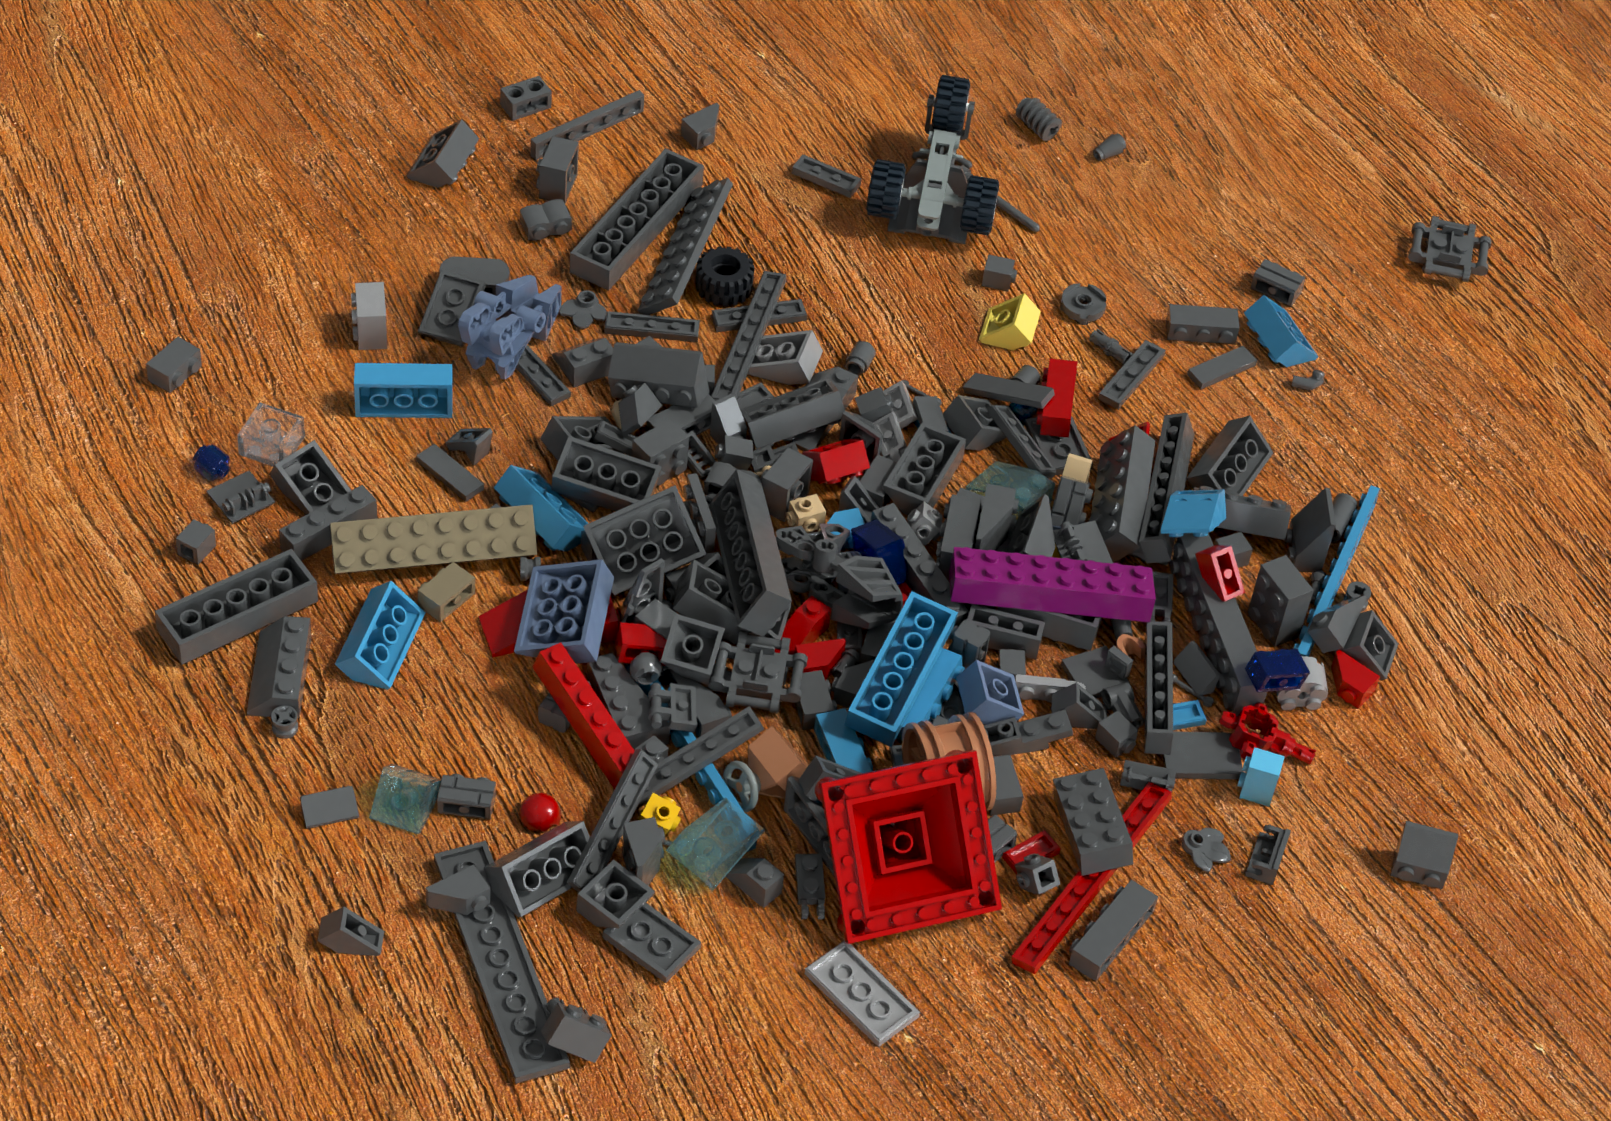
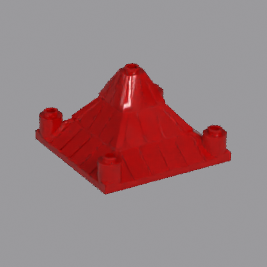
M952 750L944 757L838 779L824 777L817 782L815 795L823 803L841 908L837 927L844 935L847 944L1002 910L976 750L964 752Z

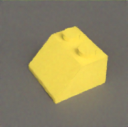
M1025 293L988 309L979 341L1009 350L1026 347L1033 340L1041 311Z

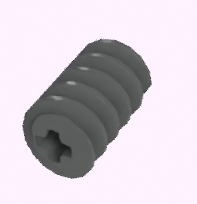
M1025 98L1021 100L1016 108V116L1027 124L1043 141L1051 140L1062 126V120L1057 118L1056 114L1051 113V110L1046 108V105L1041 103L1038 98Z

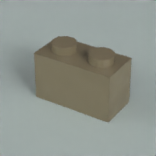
M452 562L446 568L440 569L437 575L429 582H425L420 586L418 590V606L439 622L443 621L475 594V577Z

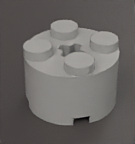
M1307 656L1288 659L1289 663L1284 666L1281 663L1274 668L1277 700L1281 704V708L1283 710H1293L1296 707H1306L1308 710L1319 709L1321 702L1328 696L1324 664L1322 662L1319 664L1316 658Z

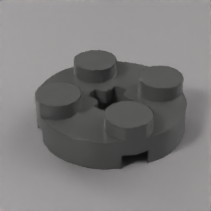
M1081 283L1072 284L1063 291L1060 309L1080 325H1087L1089 322L1101 318L1106 309V295L1094 285L1088 284V287H1080Z

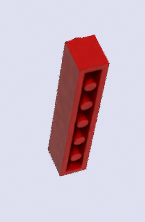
M560 642L540 651L532 668L615 790L635 750L563 644Z

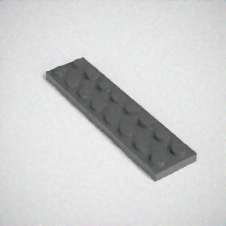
M729 178L720 181L716 180L703 188L698 187L691 193L690 201L684 208V213L677 223L678 226L670 238L671 241L663 252V258L656 267L655 275L649 282L646 294L641 299L642 302L637 310L640 314L650 315L678 304L733 186Z

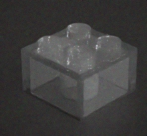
M259 402L237 434L239 455L274 467L275 464L296 452L305 438L304 417Z

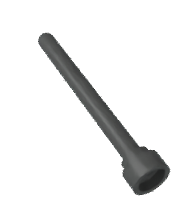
M961 165L968 182L969 177L973 174H971L970 169ZM1000 196L997 197L996 205L1033 232L1040 230L1039 224Z

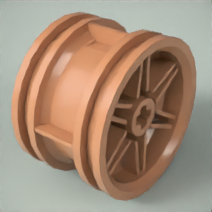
M967 712L963 715H953L950 717L948 724L933 726L928 720L920 721L918 724L914 722L906 724L902 735L903 765L944 757L952 750L963 752L976 750L986 811L993 808L996 799L994 759L984 725L975 713Z

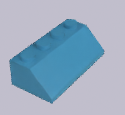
M510 465L494 486V489L500 494V500L510 506L533 505L535 534L545 540L543 543L549 549L567 552L580 545L581 531L584 530L583 526L589 523L558 492L552 491V486L538 472Z
M392 581L372 588L335 665L353 681L386 690L390 689L426 612Z

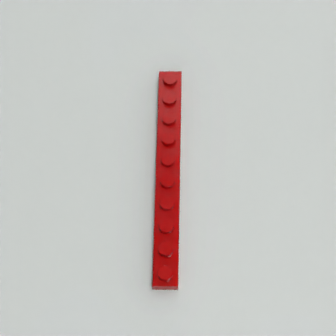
M1148 782L1122 815L1132 840L1133 848L1172 799L1171 791ZM1117 868L1084 876L1081 875L1079 870L1011 956L1012 964L1036 974Z

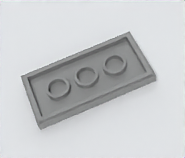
M845 940L805 968L804 974L878 1047L919 1018L920 1012L851 944H847Z

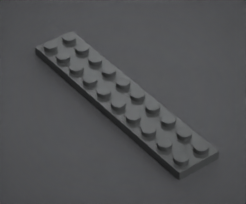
M486 841L434 854V862L441 880L474 864L490 886L483 867L491 864L494 860ZM490 886V904L484 909L474 911L468 915L454 912L453 914L515 1084L569 1069L570 1061L566 1051L547 1044L541 1032L542 1027L550 1016L547 1010V1000L514 913L493 893Z

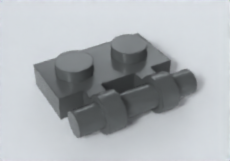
M659 683L651 684V690L648 693V701L651 704L649 709L651 726L658 729L662 726V721L666 720L669 721V729L695 732L697 727L696 687L670 683L668 690H662ZM661 703H668V708L661 707Z

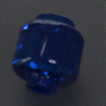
M214 444L203 445L193 457V461H195L194 469L210 481H214L218 477L223 479L231 469L228 466L230 456Z

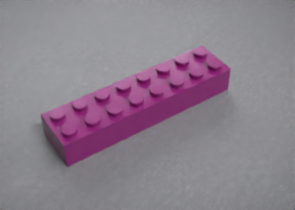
M954 547L949 569L951 602L1150 622L1156 600L1152 568L1121 565L1118 563H1102L1092 560L1083 561L1070 558L1046 557L1044 555H1027L1017 552L980 550L969 547Z

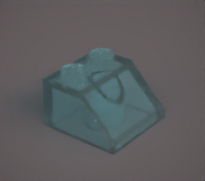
M395 764L383 767L369 818L420 834L435 806L442 779Z

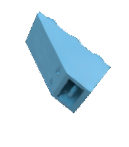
M1225 489L1174 492L1169 499L1161 527V534L1169 533V537L1184 536V533H1193L1195 537L1207 536L1208 533L1226 519Z

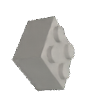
M384 282L355 283V293H351V306L356 307V310H352V324H357V326L353 327V341H358L359 350L387 349Z

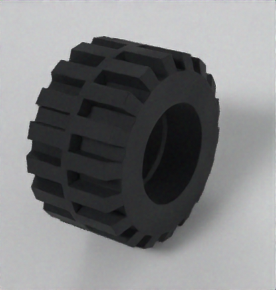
M722 246L717 247V249L711 248L708 250V253L704 252L701 254V258L698 259L695 282L696 291L699 292L701 298H705L706 302H713V305L716 306L723 305V307H728V305H738V302L743 303L746 298L750 297L754 279L753 261L751 258H748V254L745 252L741 253V250L737 248L731 249L732 247L728 246L727 248H722Z

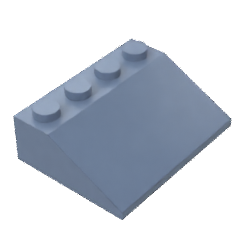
M602 559L533 567L514 649L516 654L537 658L540 651L561 642L576 664L597 662L614 581L613 574Z

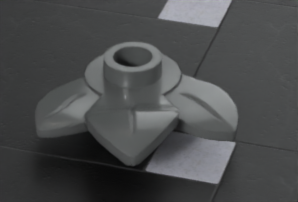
M589 290L580 292L576 299L567 300L560 308V315L573 317V324L579 329L589 327L594 319L604 321L607 314L606 308L599 304L596 294Z
M1203 828L1200 831L1189 830L1183 835L1182 847L1184 851L1192 856L1194 864L1201 870L1209 873L1212 869V862L1228 863L1231 860L1229 849L1225 844L1221 843L1224 835L1219 830Z

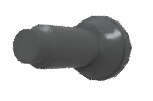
M1316 570L1310 576L1311 587L1314 590L1310 603L1315 602L1317 594L1323 585L1326 573L1322 570Z

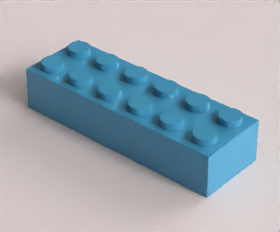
M911 591L847 712L844 725L892 747L954 627L958 612Z

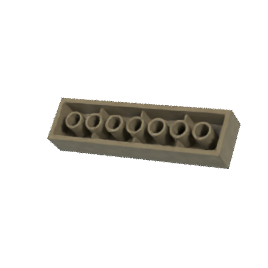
M533 505L330 523L334 574L537 555Z

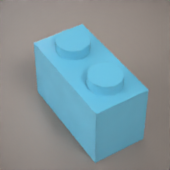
M1254 747L1252 757L1246 756L1242 769L1244 772H1241L1237 786L1242 788L1239 798L1270 807L1285 756Z

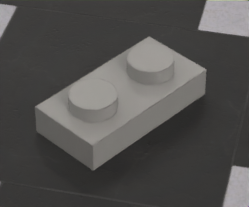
M902 380L883 390L885 395L890 394L895 407L891 408V411L896 415L901 429L918 420L907 387Z

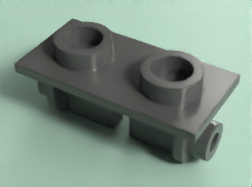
M1125 760L1120 785L1143 790L1148 782H1151L1172 792L1175 784L1176 770Z

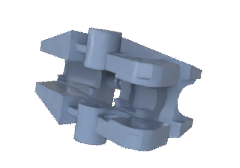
M526 275L496 284V295L480 291L474 300V305L462 313L458 323L461 340L468 344L465 354L472 368L477 370L485 365L486 358L489 357L494 362L496 371L501 379L505 380L512 376L531 337L543 341L547 340L561 308L562 286L555 284L539 294L536 277Z

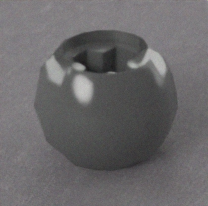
M639 653L640 655L636 656L630 663V674L640 684H652L661 676L662 664L658 657L652 653Z

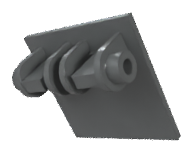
M250 471L206 491L231 523L237 522L275 503L268 493L271 491L268 483H259Z
M1067 521L1060 525L1061 529L1053 530L1054 541L1061 558L1113 563L1096 521L1072 525Z

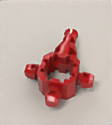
M1258 702L1254 706L1243 707L1238 717L1234 713L1223 711L1219 718V723L1222 726L1232 729L1229 741L1233 747L1240 750V755L1243 759L1246 756L1252 757L1254 747L1285 757L1291 755L1308 765L1314 759L1316 750L1296 743V739L1291 737L1290 733L1279 730L1278 720L1274 715L1268 713L1267 706L1263 703ZM1248 728L1255 731L1256 729L1260 730V733H1249Z

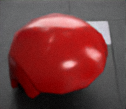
M534 793L525 798L521 804L519 817L523 826L531 831L547 832L551 826H558L561 821L562 812L557 801L546 793Z

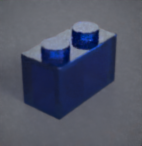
M1298 649L1255 652L1245 667L1256 692L1300 689L1310 674Z

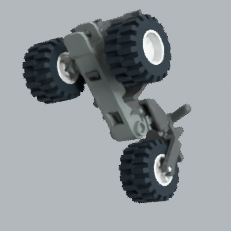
M948 75L940 77L936 97L929 94L927 102L928 110L925 131L929 134L927 144H930V149L920 148L919 151L913 152L912 159L916 161L906 174L904 163L877 159L874 163L866 211L868 215L890 219L888 231L902 234L906 231L924 236L947 238L949 242L965 244L967 232L987 236L990 234L997 203L999 181L997 179L971 175L967 182L961 165L970 169L972 168V162L963 158V155L956 154L960 140L968 138L971 118L974 112L975 102L970 101L968 103L969 79ZM966 112H968V113H967V119H966L965 130H963L965 115H966Z

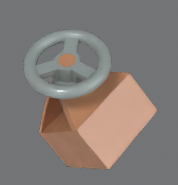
M771 726L748 745V766L741 761L730 762L724 770L723 780L734 797L732 788L740 795L742 803L738 800L737 802L743 811L749 812L756 806L758 794L785 799L787 778L791 776L800 778L808 765L793 746ZM734 769L742 771L739 779L731 778Z

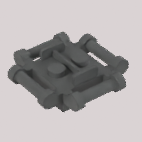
M1432 216L1429 227H1426L1421 222H1416L1412 225L1413 241L1408 258L1410 261L1422 263L1424 274H1440L1459 278L1462 282L1468 283L1470 274L1483 276L1488 273L1487 257L1492 240L1488 236L1474 237L1476 224L1469 223V225ZM1422 238H1427L1425 253L1421 251ZM1473 248L1479 249L1477 263L1471 262Z
M740 631L737 647L731 646L727 642L720 643L714 674L709 681V688L713 691L727 693V707H734V705L750 706L752 708L770 710V713L777 714L780 701L796 703L801 700L802 691L800 686L803 669L807 666L808 657L803 653L788 654L790 638L783 637L780 640L747 635L748 632ZM775 649L781 650L780 653H776ZM727 658L734 659L730 681L723 678ZM786 667H792L790 688L783 689Z

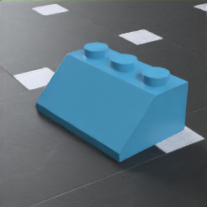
M1263 295L1244 312L1248 319L1247 325L1253 332L1258 333V341L1263 347L1269 349L1268 356L1274 363L1278 364L1280 362L1284 366L1290 367L1318 358V355L1288 312L1267 296Z

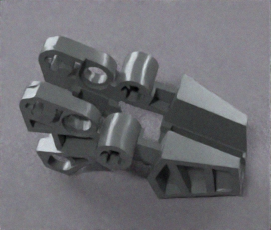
M819 523L818 532L807 534L802 526L781 528L776 531L775 537L778 549L788 555L792 554L795 556L781 559L788 588L798 593L809 591L808 598L812 595L832 609L830 620L870 629L897 619L903 608V597L883 558L861 556V553L857 551L840 553L843 544L850 536V530L839 524ZM830 532H840L841 534L834 535ZM835 578L837 583L848 588L846 595L831 585Z

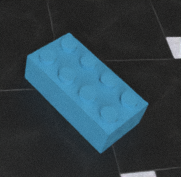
M355 363V417L452 418V364Z

